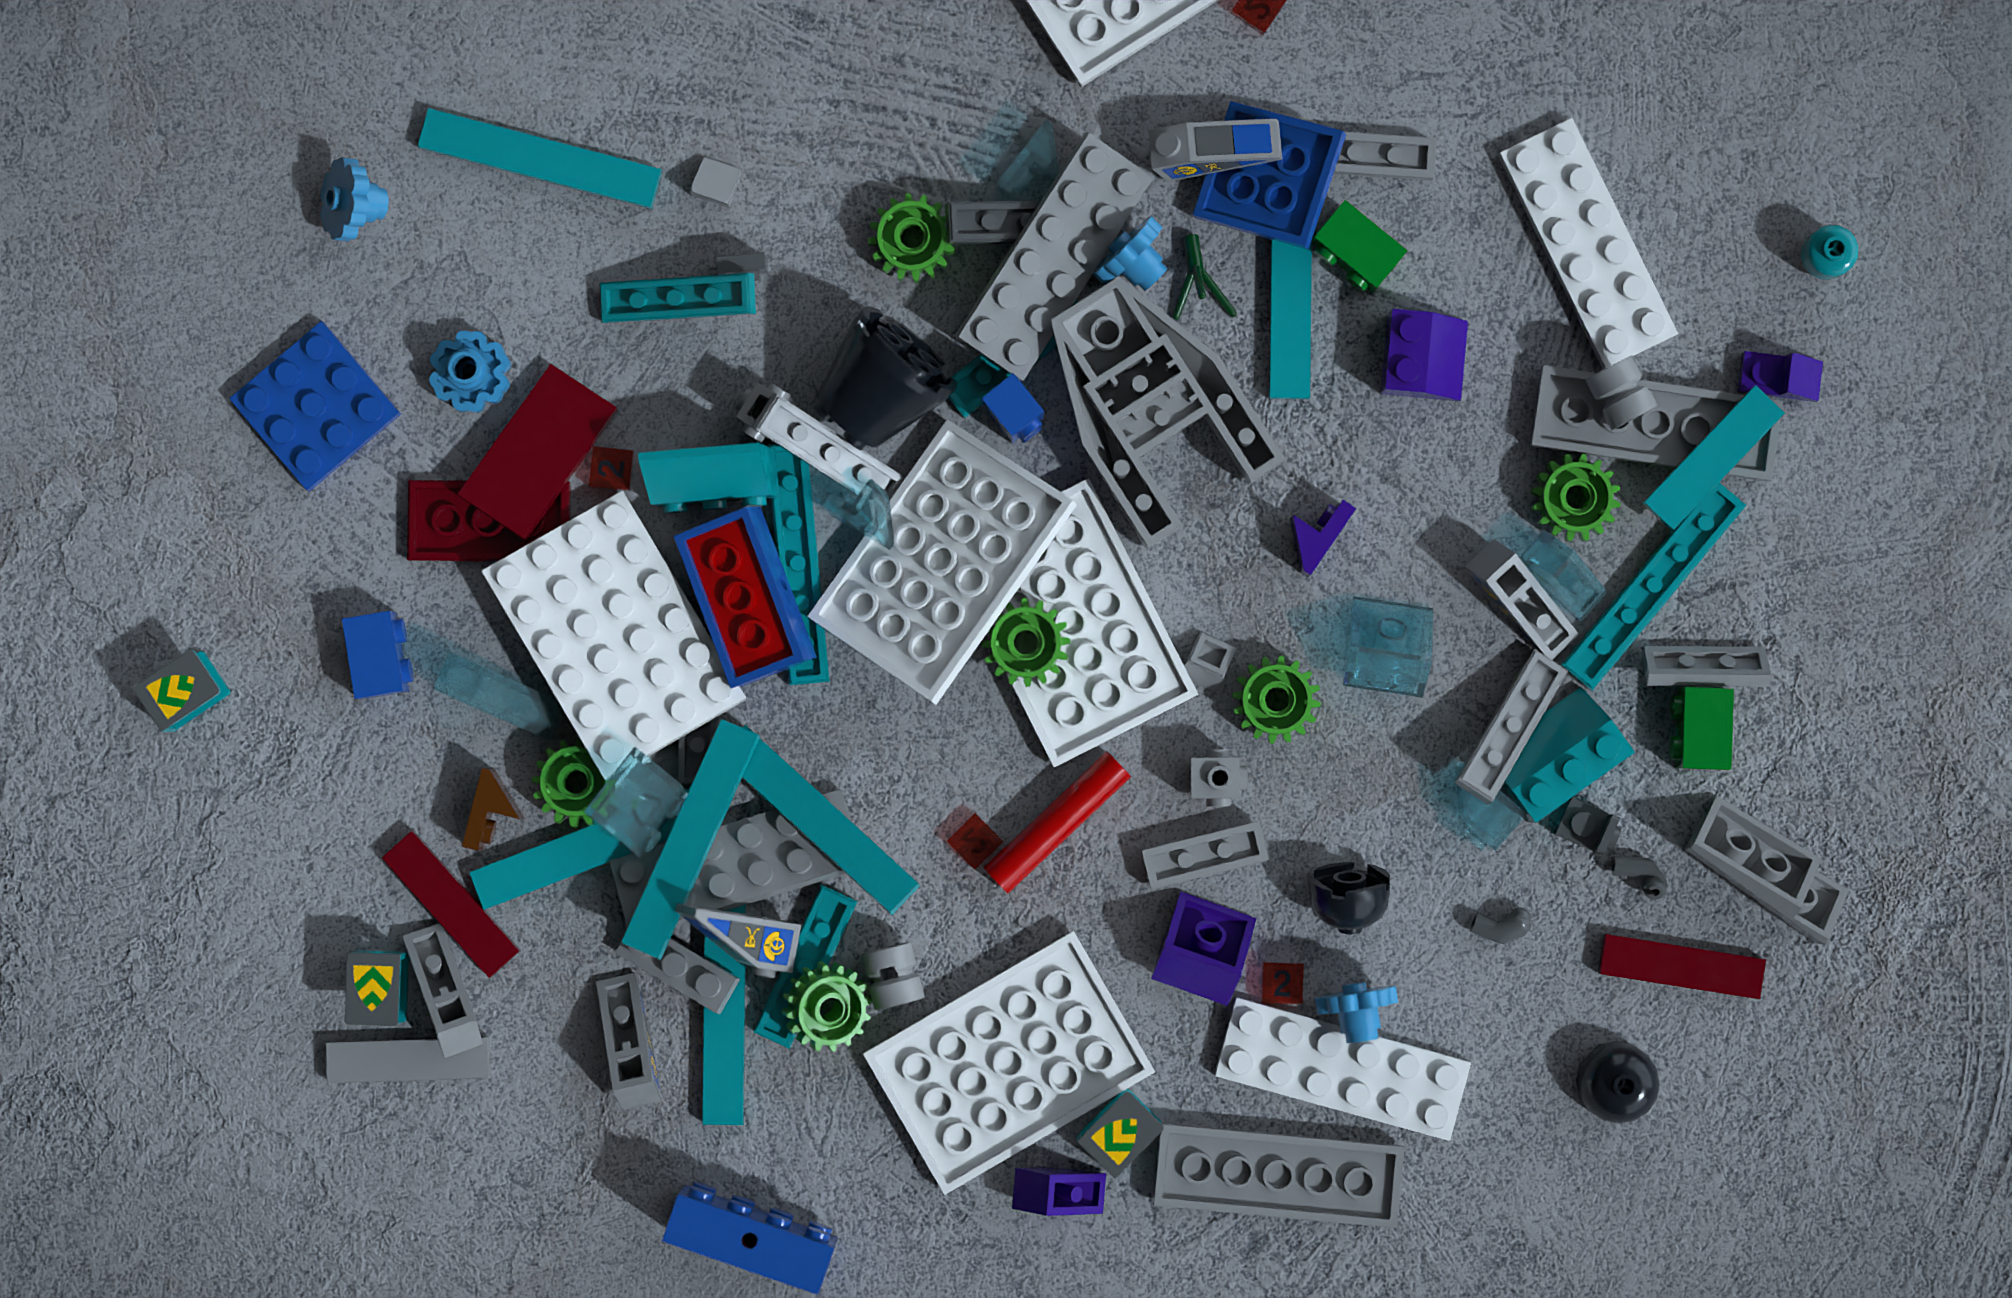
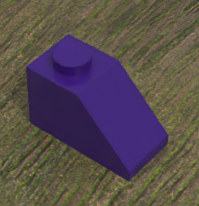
M1046 1167L1015 1168L1012 1209L1044 1216L1103 1214L1106 1173Z

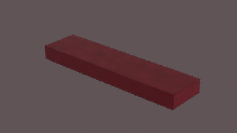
M414 830L408 833L382 857L488 978L495 975L521 951Z
M1604 934L1598 974L1761 999L1766 959Z

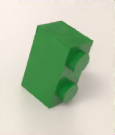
M1346 200L1343 201L1312 240V244L1317 247L1314 253L1332 267L1336 263L1348 273L1345 276L1347 281L1361 292L1368 289L1374 293L1408 251Z
M1678 688L1677 695L1672 696L1671 718L1677 720L1676 736H1671L1669 755L1671 760H1675V768L1732 770L1734 689Z

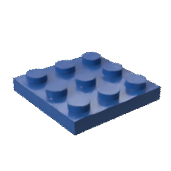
M1230 101L1224 121L1277 119L1279 121L1282 160L1206 174L1193 216L1202 221L1309 250L1346 138L1345 132Z
M320 321L229 398L309 492L402 414L323 321Z

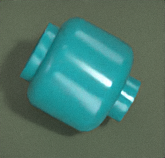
M1830 224L1818 228L1806 237L1801 247L1800 257L1804 268L1810 275L1818 279L1831 280L1844 275L1853 268L1858 259L1859 247L1856 238L1850 230L1840 225Z

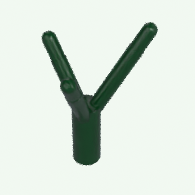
M1190 234L1184 236L1183 243L1188 272L1172 318L1174 320L1180 318L1193 281H1195L1199 299L1206 297L1205 283L1229 316L1235 317L1237 315L1236 310L1204 269L1199 235Z

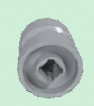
M1632 355L1585 380L1594 399L1599 401L1605 400L1606 405L1603 408V416L1611 431L1659 406L1651 390H1648L1647 386L1638 385L1637 382L1640 381L1642 373Z
M911 942L896 944L861 954L865 974L874 981L869 987L874 1010L925 998L920 975L912 972V968L917 963ZM894 966L898 976L888 978L887 968Z

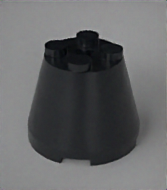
M864 307L853 320L817 393L818 402L814 406L815 411L823 419L830 423L835 421L845 430L843 434L845 439L859 450H862L866 445L879 447L945 402L957 388L956 380L952 377L947 379L942 372V366L945 362L927 343L904 324L900 323L898 326L893 322H885L880 319L883 314L874 307Z

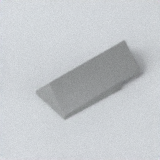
M1716 796L1685 845L1684 850L1813 943L1825 945L1831 936L1849 890L1817 871L1822 859Z

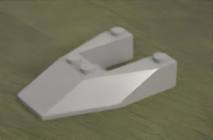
M1120 276L1051 319L1082 446L1146 550L1181 529L1183 525L1139 458L1204 416L1248 485L1286 460L1221 358Z

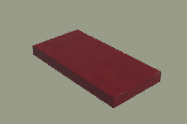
M550 364L458 492V496L526 541L618 412L617 407Z
M408 480L407 561L498 562L571 520V482L566 483L530 536L524 541L458 496V492L467 480Z

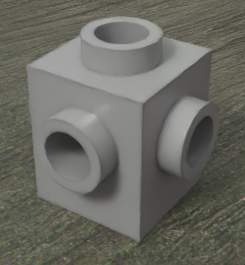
M759 383L755 385L753 390L747 388L735 407L739 411L736 418L744 424L741 432L760 444L764 438L770 440L752 428L760 412L764 409L773 393L778 394L787 401L791 397L790 394L772 383L767 388Z
M1206 749V758H1189V798H1206V806H1231V798H1240V790H1247V765L1240 766V757H1230V749ZM1217 770L1222 771L1225 776L1224 782L1219 786L1215 785L1212 781V775Z

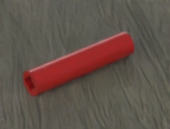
M1106 751L983 868L1009 894L1131 778L1130 774Z

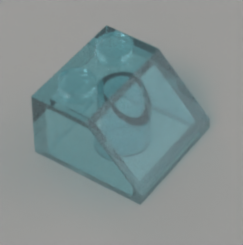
M1354 596L1344 655L1343 686L1423 698L1432 664L1433 608Z
M634 746L584 812L603 833L640 858L645 851L650 852L657 845L662 835L660 831L667 821L678 817L688 793L677 780Z

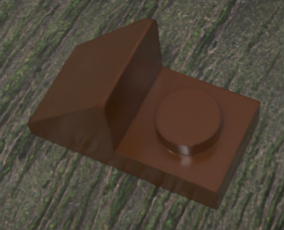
M490 768L481 769L462 847L476 851L483 850L485 843H492L497 821L491 820L493 813L516 819H524L522 812L497 771Z

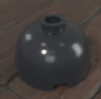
M1354 862L1332 863L1318 867L1314 870V878L1309 876L1310 902L1316 915L1327 925L1338 928V931L1343 934H1357L1363 928L1371 926L1383 917L1388 907L1390 874L1385 869L1367 864V871L1352 870Z
M1619 1041L1603 1043L1595 1047V1050L1582 1060L1576 1077L1578 1095L1587 1109L1600 1119L1618 1124L1635 1121L1649 1112L1657 1100L1660 1086L1657 1068L1648 1054L1635 1045Z

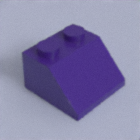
M1392 308L1387 314L1380 394L1460 402L1462 398L1468 321L1435 312Z
M1180 891L1157 956L1151 979L1228 1006L1242 975L1257 918Z

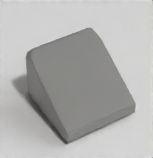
M704 157L692 183L690 193L694 197L730 208L742 169Z
M1200 631L1184 664L1192 682L1212 692H1216L1224 679L1236 647Z

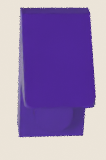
M1744 351L1741 354L1737 393H1747L1756 385L1770 397L1818 402L1823 361L1792 352L1783 356Z
M1344 499L1339 502L1337 507L1331 503L1327 506L1316 522L1322 526L1320 531H1317L1295 515L1290 517L1300 572L1307 578L1311 576L1357 509Z

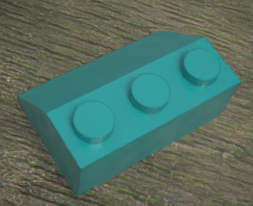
M760 443L638 453V461L650 504L663 507V513L687 512V505L702 504L703 510L727 509L728 501L742 500V507L766 506V498L778 497L775 449Z
M1579 687L1544 712L1502 786L1529 823H1537L1630 757L1635 751L1613 720L1582 687Z

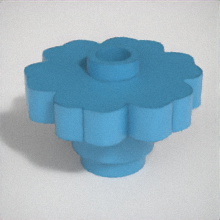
M341 157L338 160H333L331 173L327 172L324 175L320 191V198L323 203L320 210V219L324 232L330 233L332 240L348 242L351 239L357 238L358 229L363 227L365 222L373 223L375 220H382L386 216L389 198L385 188H380L376 183L369 182L366 168L359 166L357 159Z
M1150 216L1140 225H1137L1129 234L1123 231L1108 246L1111 252L1100 262L1092 274L1103 286L1122 274L1134 287L1139 285L1146 291L1167 270V267L1161 262L1163 260L1162 256L1150 245L1163 227Z
M460 331L457 333L454 342L442 340L437 346V351L430 357L432 366L437 370L430 375L429 383L435 389L438 399L444 402L452 401L453 407L458 412L465 413L470 411L472 413H480L484 410L486 401L492 404L499 403L504 393L510 388V381L504 374L510 369L511 361L506 356L504 347L497 342L489 343L486 335L480 331ZM469 366H476L475 374L471 378L466 379L465 370Z
M1366 982L1342 985V992L1314 997L1317 1015L1338 1013L1340 1033L1345 1034L1346 1043H1356L1379 1038L1377 1029L1381 1028L1378 1007L1398 1003L1396 986L1367 988Z

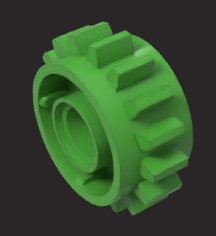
M906 193L905 201L898 203L894 197L891 198V208L888 211L880 207L877 210L881 218L880 223H870V229L876 232L877 236L868 239L869 246L879 247V250L872 255L874 261L877 262L884 259L886 263L884 264L883 272L888 274L894 269L897 271V279L900 282L903 281L906 275H912L914 283H919L920 275L924 273L931 279L934 278V268L937 265L944 269L948 266L943 258L944 255L954 254L955 248L947 244L946 215L941 217L939 214L942 204L937 202L931 207L928 205L927 195H922L919 201H913L911 194ZM917 229L921 231L924 235L923 242L915 248L906 247L901 242L902 234L906 230Z
M1567 454L1562 456L1561 467L1555 461H1551L1547 464L1550 471L1549 475L1541 472L1537 474L1536 478L1542 484L1540 487L1531 489L1530 494L1538 497V503L1531 506V510L1540 511L1542 517L1537 522L1539 526L1546 523L1551 526L1550 536L1554 537L1559 532L1564 533L1565 542H1571L1575 534H1578L1580 540L1584 542L1589 540L1590 529L1599 536L1604 533L1601 525L1602 522L1611 524L1615 521L1610 511L1611 509L1619 508L1621 505L1620 502L1613 500V494L1620 490V486L1611 485L1609 479L1614 474L1612 470L1605 473L1600 470L1601 460L1598 459L1589 464L1587 463L1586 454H1581L1576 462H1573L1570 455ZM1569 488H1578L1583 492L1585 503L1581 509H1574L1567 503L1566 493Z
M1022 598L1021 607L1016 609L1009 601L1006 605L1007 613L1004 615L1000 614L996 619V625L991 626L987 632L992 635L991 640L982 642V647L992 649V654L985 661L986 663L997 662L999 664L994 673L997 677L1005 671L1009 673V684L1011 685L1016 682L1018 677L1024 679L1025 687H1030L1031 678L1038 677L1039 681L1044 684L1046 683V671L1050 670L1055 674L1060 672L1055 664L1056 660L1068 659V655L1060 651L1061 646L1071 643L1070 638L1060 636V632L1067 627L1066 622L1056 624L1053 619L1058 611L1053 609L1046 614L1042 611L1043 601L1041 600L1038 601L1035 608L1029 607L1027 598ZM1023 631L1032 632L1038 639V647L1031 654H1021L1015 649V637Z
M1278 656L1275 665H1271L1268 658L1263 657L1261 658V669L1258 670L1254 665L1249 664L1247 666L1250 674L1248 679L1240 676L1237 677L1236 681L1243 687L1241 691L1232 693L1231 697L1240 700V706L1233 709V713H1243L1245 719L1240 724L1242 729L1250 725L1255 728L1252 738L1258 739L1262 733H1266L1268 743L1274 744L1277 735L1281 734L1283 740L1287 743L1291 742V731L1295 730L1296 733L1302 736L1306 733L1302 724L1305 721L1315 723L1316 718L1310 714L1311 708L1321 706V702L1312 700V693L1320 690L1319 685H1309L1307 680L1312 675L1311 671L1302 674L1297 671L1300 664L1299 661L1295 660L1290 666H1286L1284 656ZM1272 688L1281 689L1287 697L1286 706L1279 712L1270 710L1265 703V696Z
M577 738L573 747H570L565 740L560 741L561 750L555 752L548 748L546 752L549 759L546 763L543 761H537L536 763L542 771L540 776L532 777V782L540 785L541 790L533 794L536 800L545 799L546 803L541 809L543 813L547 814L553 810L557 811L554 821L559 824L565 817H568L571 827L577 828L579 819H584L591 826L594 822L593 816L597 813L604 818L608 816L605 810V806L608 803L617 805L618 801L612 796L613 790L622 789V784L613 781V777L604 781L580 738ZM582 772L587 776L588 780L585 790L578 794L570 793L566 785L567 779L573 773Z
M822 961L818 962L817 969L802 968L803 975L799 979L792 978L790 982L793 986L790 992L783 994V997L788 1001V1007L782 1009V1014L787 1018H791V1021L786 1025L787 1029L791 1033L798 1032L796 1039L803 1045L810 1041V1047L815 1051H820L823 1045H826L832 1052L836 1051L837 1044L851 1045V1038L855 1034H863L861 1026L865 1020H870L871 1017L866 1013V1006L872 1003V999L862 993L868 988L867 984L862 980L855 981L858 974L850 968L844 972V966L838 962H834L831 969ZM833 998L834 1006L832 1010L825 1015H820L821 1004L826 999Z

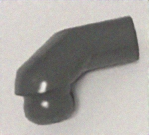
M1613 856L1612 875L1633 877L1645 895L1650 899H1660L1665 895L1667 880L1652 859Z
M1517 907L1512 909L1508 917L1495 921L1477 913L1471 924L1470 932L1499 944H1506L1525 936L1531 928V914L1528 910Z

